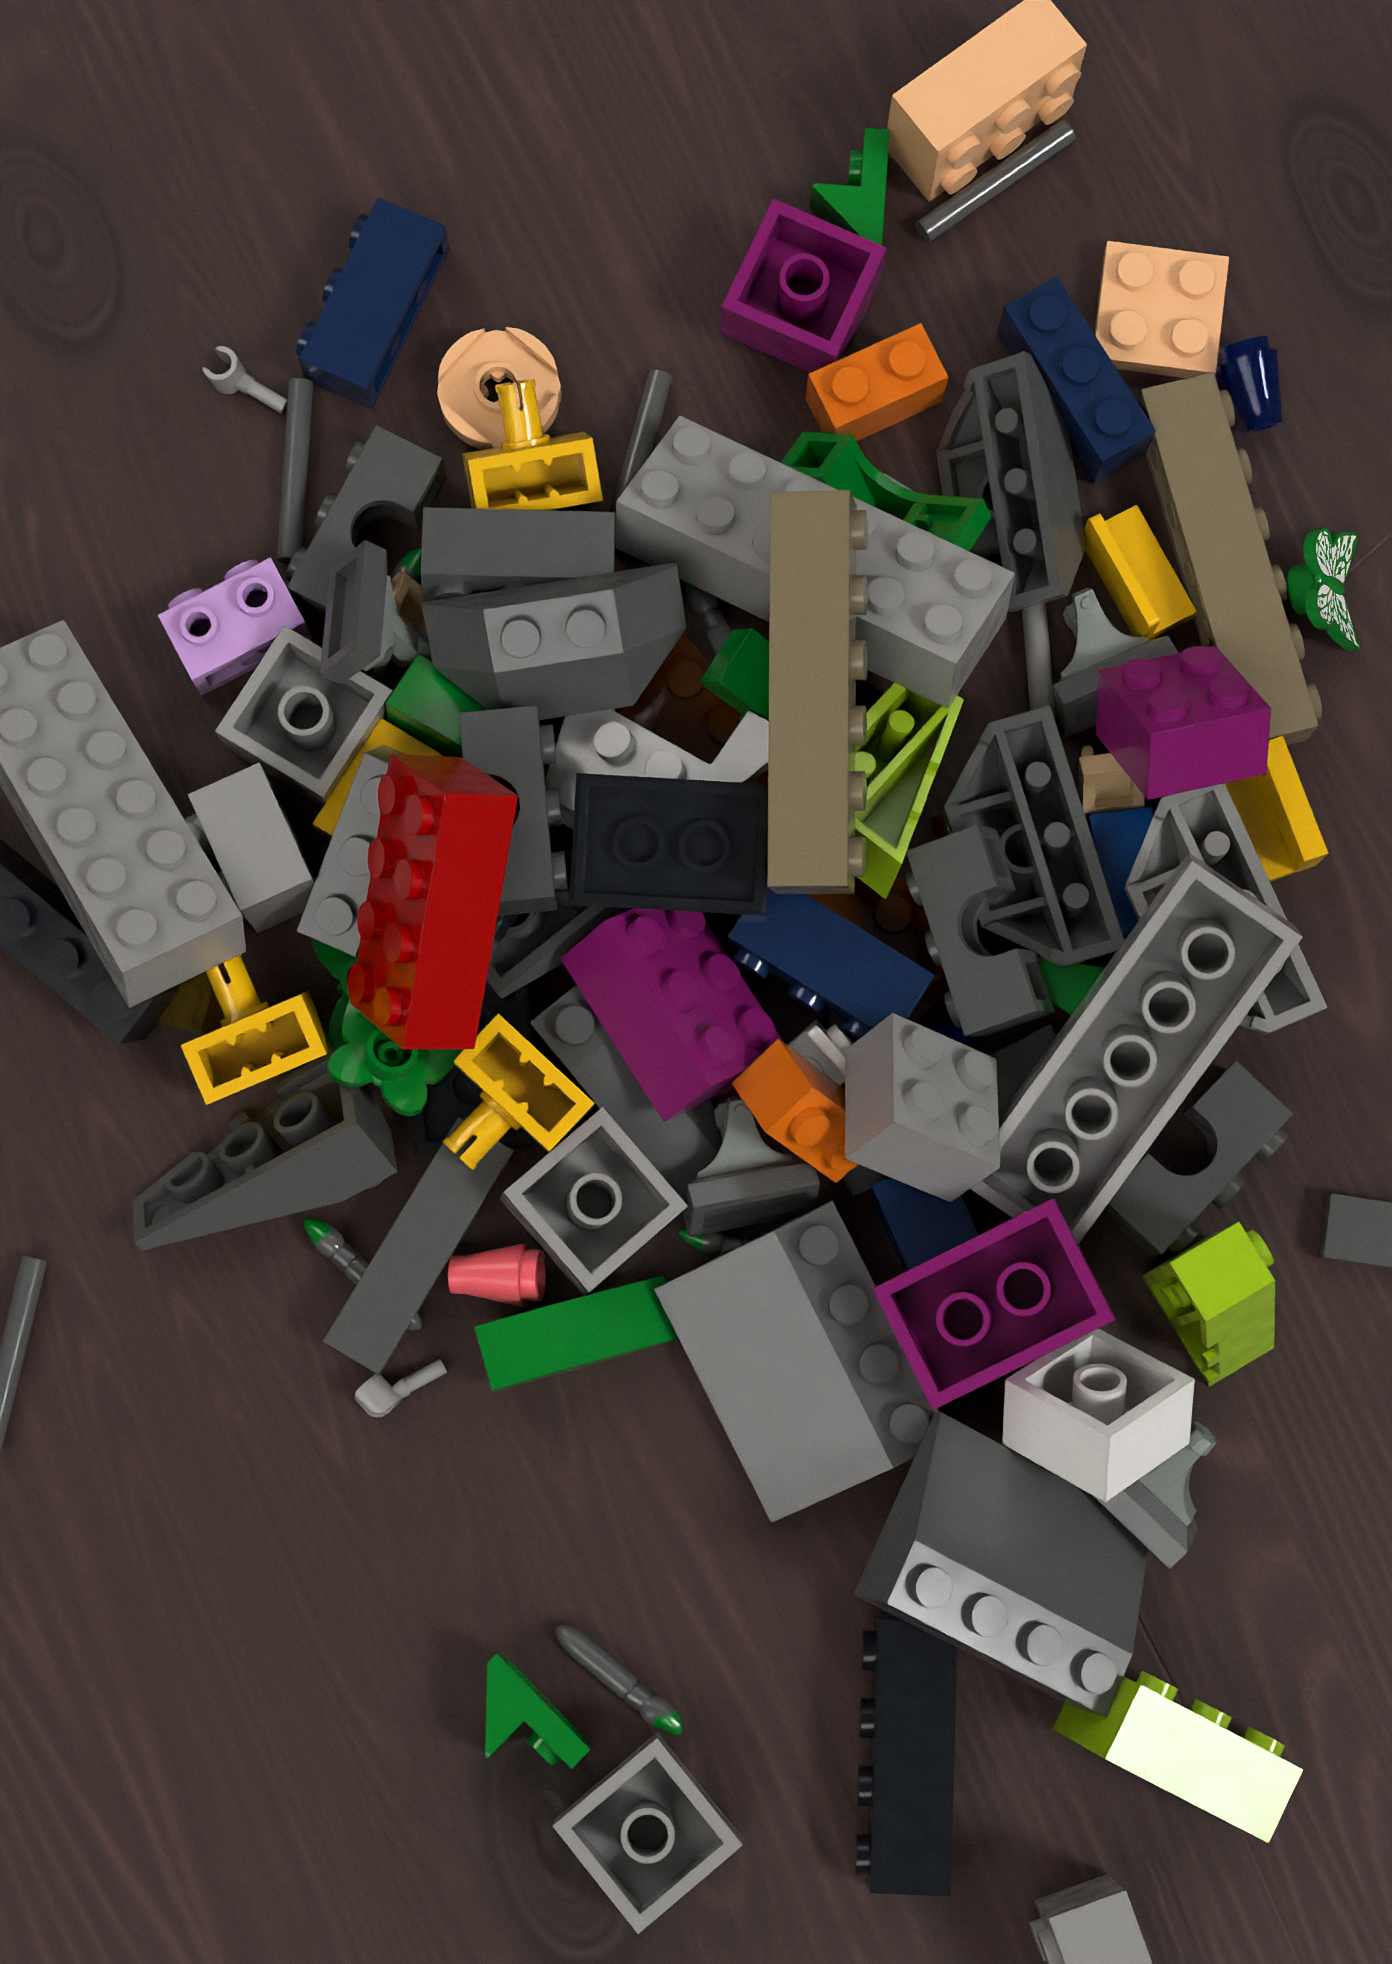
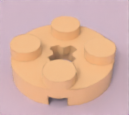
M505 327V331L494 330L485 333V328L472 331L457 340L443 357L438 373L437 395L440 407L448 427L459 439L468 445L484 450L501 447L500 443L506 441L499 400L496 402L487 400L489 392L484 384L490 378L498 383L506 377L513 381L512 384H514L518 408L520 407V399L516 381L535 379V391L543 434L546 433L554 422L562 395L557 367L547 347L530 333L510 327Z

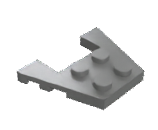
M615 709L565 716L555 747L556 764H550L545 779L546 789L559 788L562 815L561 828L573 834L576 773L758 783L756 779L768 770L769 721L748 710L713 763L707 764L614 711Z

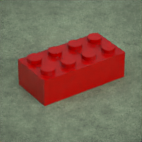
M390 754L387 775L382 777L378 787V805L381 813L377 838L372 840L368 849L367 862L371 875L367 900L362 903L358 912L357 925L360 944L357 962L352 965L348 974V993L351 999L350 1003L401 1049H475L518 795L462 757Z

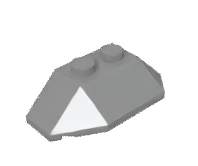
M1225 783L1168 795L1159 800L1124 886L1138 921L1188 852L1287 920ZM1299 944L1281 966L1239 1026L1263 1034H1269L1328 1008Z

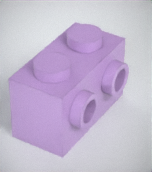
M271 557L261 563L257 560H249L233 567L225 574V581L204 592L202 589L196 588L178 595L168 604L169 609L158 615L201 696L255 669L284 625L306 639H312L307 625Z

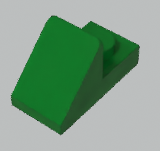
M865 128L862 151L850 150L848 185L812 184L809 207L817 218L882 245L890 130Z
M500 1650L487 1663L485 1758L487 1759L525 1721L533 1729L526 1737L532 1747L552 1766H555L562 1759L572 1769L591 1750L592 1743Z

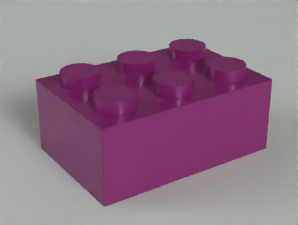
M634 908L602 922L560 958L663 1122L733 1089L732 1082L777 1039L783 1042L771 1018L763 1011L740 975L737 965L729 958L706 922L702 912Z
M1054 1198L872 1288L932 1410L1116 1320Z

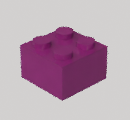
M773 198L721 306V334L809 373L844 358L882 279L887 247Z
M1194 646L1185 649L1182 653L1154 659H1132L1120 666L1098 670L1096 736L1147 800L1267 773L1271 707L1216 646Z

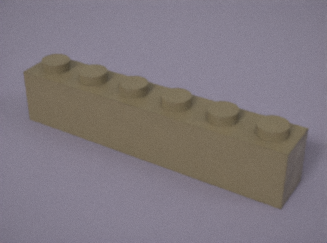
M1214 372L1141 389L1137 402L1156 430L1147 450L1146 458L1184 588L1197 611L1194 616V622L1201 646H1216L1271 707L1269 740L1283 735L1286 745L1306 741L1319 726L1317 719L1322 718L1321 699L1313 682L1306 683L1299 661L1303 660L1305 656L1302 635L1296 623L1288 624L1282 601L1287 599L1286 582L1278 564L1271 565L1265 543L1269 542L1270 538L1268 521L1261 506H1253L1247 485L1252 483V469L1246 450L1243 447L1236 449L1230 429L1235 424V413L1231 397L1227 390L1219 391Z
M850 490L770 492L767 887L775 894H855V877H865L866 841L865 837H855V811L866 810L867 783L865 771H855V745H866L867 713L865 705L855 704L856 680H866L867 645L866 640H856V615L867 614L868 589L866 575H856V550H867L868 520L866 510H857V505Z

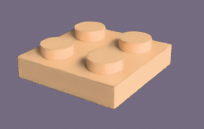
M1107 241L1103 256L1094 334L1116 369L1180 378H1190L1214 372L1215 375L1229 257Z

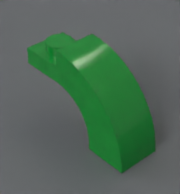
M802 432L781 461L782 464L837 490H850L852 497L967 551L971 550L992 518L982 498L922 494L894 483L868 461L852 434Z

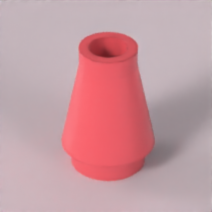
M523 1243L469 1255H452L448 1267L449 1290L451 1294H467L526 1308L528 1302H541L544 1298L546 1288L545 1254L543 1250H530L528 1244Z

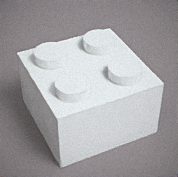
M1096 1329L1036 1359L1005 1379L1002 1444L1106 1503L1189 1444L1195 1379L1100 1329Z

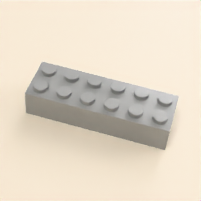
M679 416L616 501L615 548L652 566L677 562L679 579L769 622L770 492L829 491L837 489ZM853 497L857 510H866L868 520L867 550H856V575H866L867 614L856 615V640H866L867 670L949 708L1006 620L1015 573Z
M64 620L1 647L0 787L128 1007L131 1008L246 952L241 912Z
M1188 852L1000 1113V1168L970 1189L1012 1218L1054 1198L1079 1244L1303 938L1297 927Z

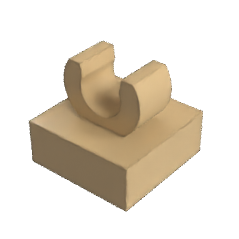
M1084 746L1082 757H1079L1078 796L1085 818H1088L1089 814L1145 808V796L1111 753L1093 755L1092 747Z

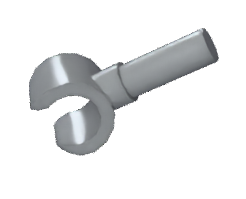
M218 346L214 349L219 358L230 365V369L218 375L213 374L205 367L202 370L219 393L233 394L241 391L246 395H251L281 414L285 411L287 399L246 374L244 366L233 350L225 346Z
M438 1359L400 1379L394 1386H391L381 1374H374L356 1390L355 1400L368 1415L375 1418L384 1417L404 1397L410 1395V1392L441 1377L447 1371L442 1361Z

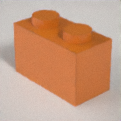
M922 323L809 373L805 399L822 433L852 434L855 440L859 441L942 403L949 377Z
M777 1039L732 1082V1085L765 1133L835 1183L859 1165L845 1159V1089L780 1039Z

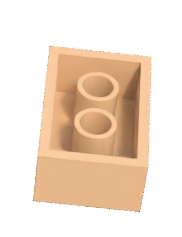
M1023 0L892 95L887 129L890 130L888 152L928 202L945 190L949 195L958 192L975 177L978 171L976 168L993 155L998 160L1005 158L1024 141L1026 137L1025 132L1040 121H1043L1045 125H1049L1069 110L1074 102L1072 97L1076 83L1081 77L1080 69L1087 44L1051 0Z

